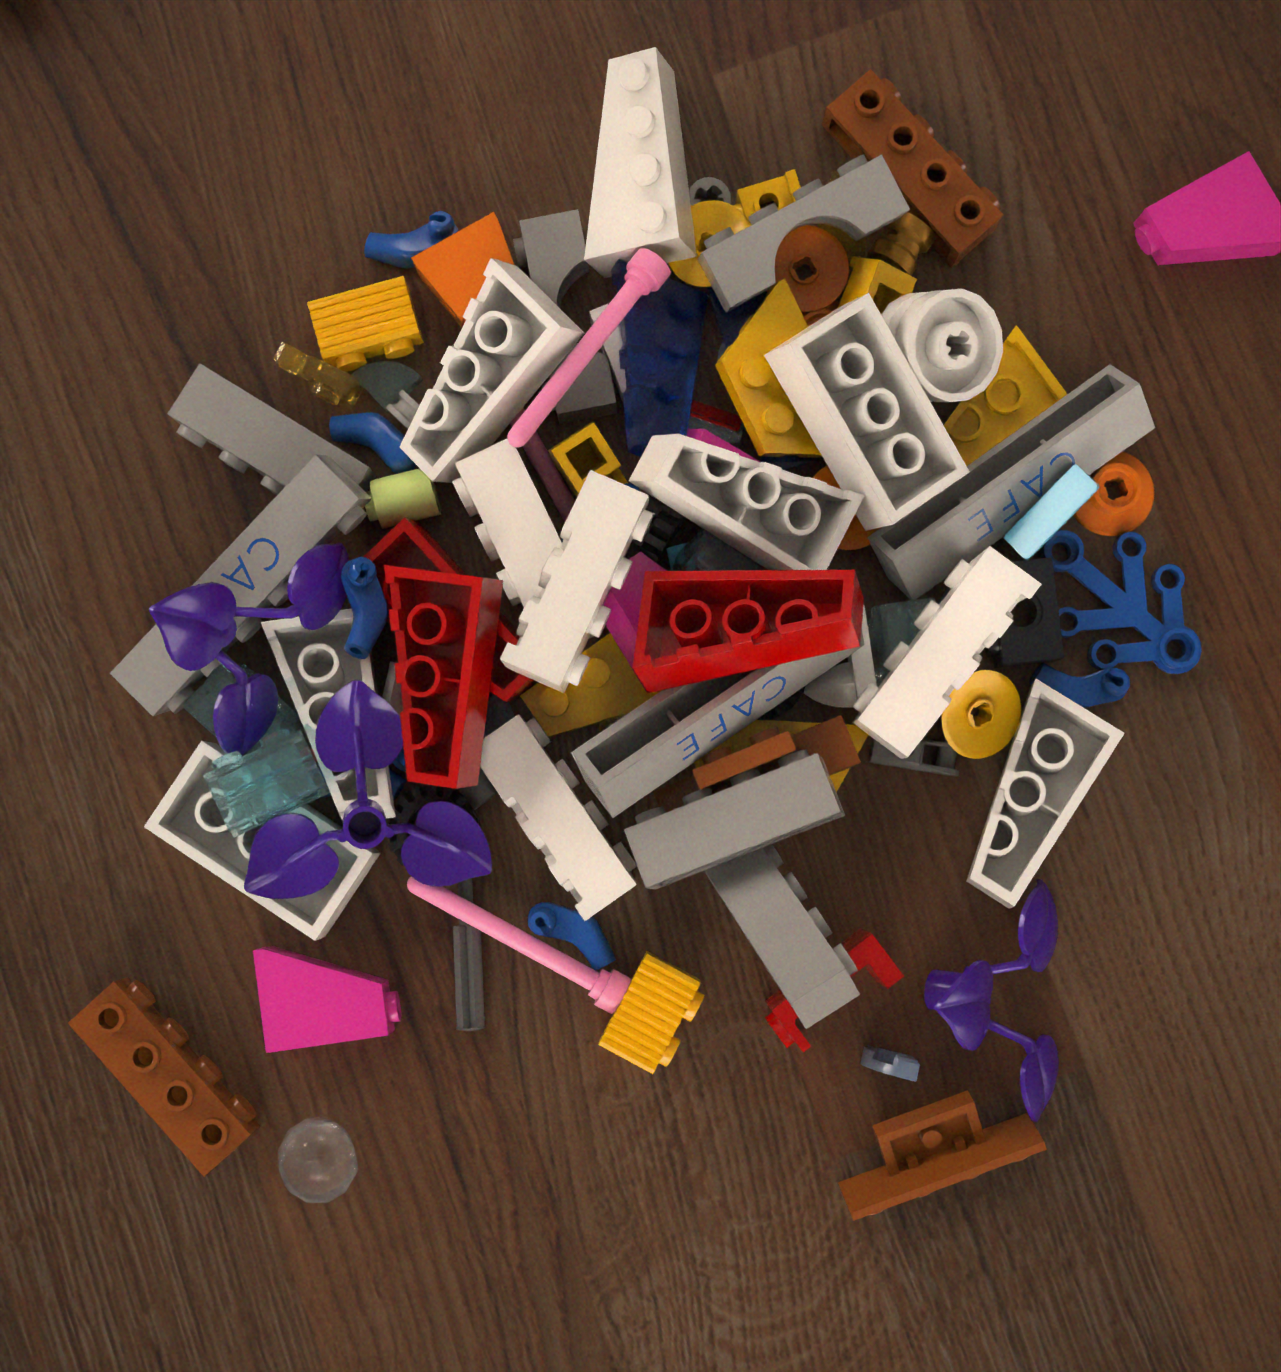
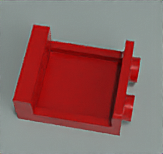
M860 928L841 943L858 971L865 967L874 980L885 988L889 989L904 977L872 933ZM778 990L765 1000L772 1010L765 1019L786 1048L795 1042L801 1051L805 1052L811 1045L795 1025V1020L798 1016L782 991Z

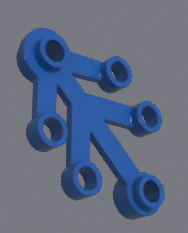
M1060 530L1040 548L1041 559L1052 558L1054 572L1067 571L1110 607V609L1078 611L1073 607L1058 609L1059 616L1061 614H1068L1074 621L1071 631L1061 629L1062 638L1071 637L1079 631L1133 627L1149 641L1117 645L1116 642L1109 639L1099 640L1088 649L1087 658L1090 665L1097 670L1113 668L1118 663L1153 661L1160 670L1169 674H1181L1191 670L1198 663L1202 648L1197 634L1184 625L1181 588L1184 585L1185 576L1181 568L1174 564H1166L1157 568L1151 575V586L1156 593L1161 595V623L1147 611L1143 556L1147 546L1145 539L1140 534L1127 532L1119 536L1113 543V554L1122 565L1123 591L1083 557L1084 545L1078 535L1068 530ZM1125 539L1135 542L1137 546L1135 556H1128L1123 552L1122 543ZM1056 544L1064 546L1067 550L1068 556L1063 562L1057 561L1052 556V547ZM1163 571L1173 574L1175 585L1172 589L1165 588L1161 584L1160 576ZM1171 640L1178 642L1182 648V653L1178 659L1170 657L1167 653V644ZM1106 646L1110 649L1112 659L1108 664H1104L1097 659L1096 652L1098 647Z

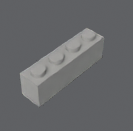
M200 363L167 413L180 424L176 433L200 448H203L206 441L222 450L218 458L242 474L245 473L248 467L252 468L264 476L260 484L276 495L282 491L315 454L330 456L365 492L370 487V480L376 478L375 473L369 466Z
M806 749L780 758L778 760L780 768L763 775L760 774L759 769L749 770L730 779L732 787L715 794H713L711 788L698 790L682 798L684 803L682 807L666 813L664 807L661 806L635 816L637 824L624 829L645 888L656 890L845 816L823 758L818 753L809 756Z
M772 844L704 870L805 1029L860 995L850 975L858 971L857 967L841 943L834 948L829 945L825 939L832 934L829 926L816 907L808 912L805 910L801 902L808 897L792 872L785 876L781 875L777 868L784 863Z

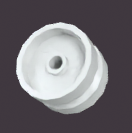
M965 289L909 293L889 303L881 315L930 402L969 400L983 392L997 374L1003 354L1002 329L995 311L980 295Z

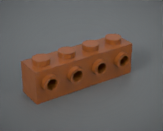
M870 69L826 107L822 126L852 159L864 154L867 162L882 154L910 208L908 213L918 217L933 230L936 239L931 246L952 268L995 231L1004 216L1000 211V203L989 189L983 186L979 188L967 175L965 163L955 152L951 150L946 152L934 139V131L930 124L919 114L913 116L901 103V95L894 84L886 78L880 79Z
M128 977L113 981L71 1019L68 1024L205 1177L261 1127L254 1120L257 1113L245 1097L239 1093L232 1095L221 1083L220 1080L223 1078V1074L211 1059L205 1055L199 1058L186 1042L189 1040V1036L184 1028L173 1018L168 1017L165 1020L153 1006L156 999L143 983L138 980L132 982Z

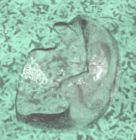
M326 1117L307 1118L290 1128L278 1148V1168L285 1187L290 1193L307 1203H328L347 1191L357 1174L358 1162L349 1133L344 1127L339 1126L337 1122Z

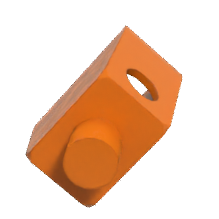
M494 212L411 257L419 277L461 328L466 321L463 318V314L471 298H477L485 282L486 276L483 273L490 259L494 258L514 265L498 218Z

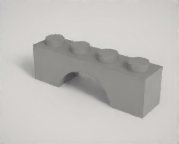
M864 154L860 155L837 169L840 177L823 186L820 179H816L793 193L796 201L778 210L776 204L772 203L749 216L748 219L751 226L734 234L731 227H728L704 241L707 250L703 251L697 260L725 313L769 290L776 283L775 258L777 250L783 238L794 229L809 224H827L841 229L854 240L859 241L901 218L910 210L882 154L867 162Z
M578 209L520 220L522 237L513 239L518 267H528L531 280L559 308L570 286L589 272V265L584 260L586 247ZM578 343L574 345V347L569 351V353L554 369V371L550 374V378L554 375V373L557 371V369L561 366V364L565 361V359L568 357V355L572 352V350ZM597 352L552 411H557L559 425L617 413L616 398L607 354ZM548 381L544 382V383L541 385V386H542V389H543V387L546 385V383H547Z

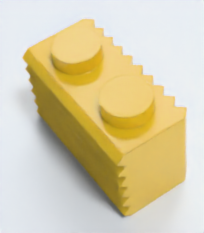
M404 276L307 302L322 359L329 368L337 367L340 372L362 368L367 364L366 358H373L376 355L385 354L388 359L407 356L415 351L413 345L424 343L410 290Z
M646 951L598 1045L652 1074L658 1063L667 1067L681 1041L673 1036L682 1018L689 1022L692 1021L705 996L697 991L701 984L700 979Z

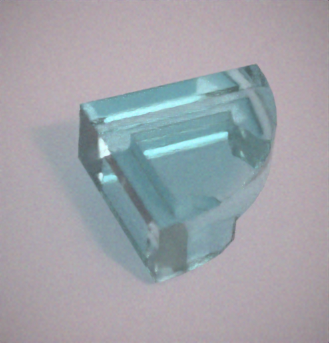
M392 361L373 362L362 366L352 373L354 379L386 413L389 411L385 407L389 403L396 404L399 401L398 393L401 390L409 394L423 381L422 377L412 368Z

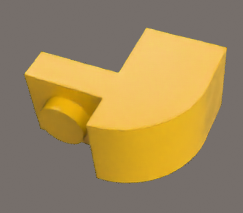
M594 422L587 424L548 450L556 468L576 497L590 470L622 484L628 483L619 469L621 464Z

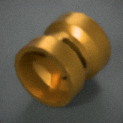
M907 212L901 218L886 225L888 234L884 238L877 239L867 254L870 259L882 260L912 276L917 268L916 259L918 254L926 253L936 237L933 230L925 222Z

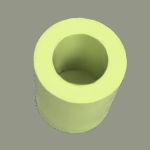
M420 468L370 480L371 491L366 493L372 499L365 505L370 522L379 520L382 529L396 526L404 517L417 521L441 515L435 484Z

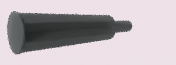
M472 878L459 882L458 895L473 903ZM459 919V926H453L456 1030L477 1031L486 1028L481 931Z

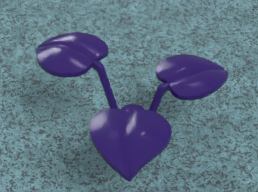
M342 543L315 546L296 561L291 570L287 585L288 598L293 604L288 608L236 607V599L232 591L228 587L214 582L185 588L149 607V612L162 634L166 650L171 660L177 666L185 670L195 671L207 666L216 658L234 674L236 683L225 686L219 692L213 711L215 734L222 750L227 756L238 759V757L245 755L267 732L276 716L278 708V691L273 680L261 673L247 678L246 672L221 650L222 647L228 646L236 635L237 625L233 618L292 619L299 615L301 625L305 629L313 631L327 625L338 614L347 596L341 580V571L345 563L349 561V557Z
M353 680L340 688L327 702L318 720L315 735L316 750L326 768L334 772H345L355 768L357 800L352 802L344 812L343 829L326 831L319 835L314 821L305 815L297 813H284L269 819L258 830L252 842L244 889L250 894L272 899L303 897L321 890L334 878L339 868L338 855L333 848L326 844L330 840L348 841L356 848L370 849L380 844L384 837L391 838L394 834L409 833L410 835L404 840L401 847L402 862L409 875L418 882L429 886H449L474 877L488 875L492 871V860L488 842L479 824L470 813L455 803L441 800L430 801L424 804L418 811L416 825L410 823L388 825L386 823V815L381 805L367 797L365 767L382 769L390 765L397 758L403 747L401 720L399 714L389 702L374 692L363 681Z
M1036 879L1037 886L1029 894L1020 914L1018 940L1022 954L1017 960L990 965L984 960H977L970 966H966L963 973L934 969L927 977L924 991L927 1008L936 1010L944 1018L962 1048L971 1051L976 1050L985 1038L988 1029L1024 1047L1027 1056L1023 1060L1020 1069L1021 1094L1031 1121L1037 1123L1053 1094L1057 1080L1059 1058L1056 1044L1051 1036L1044 1034L1040 1035L1035 1043L1033 1039L991 1020L989 1005L993 990V974L1026 969L1029 965H1031L1034 972H1042L1054 953L1058 936L1057 912L1053 897L1042 879Z

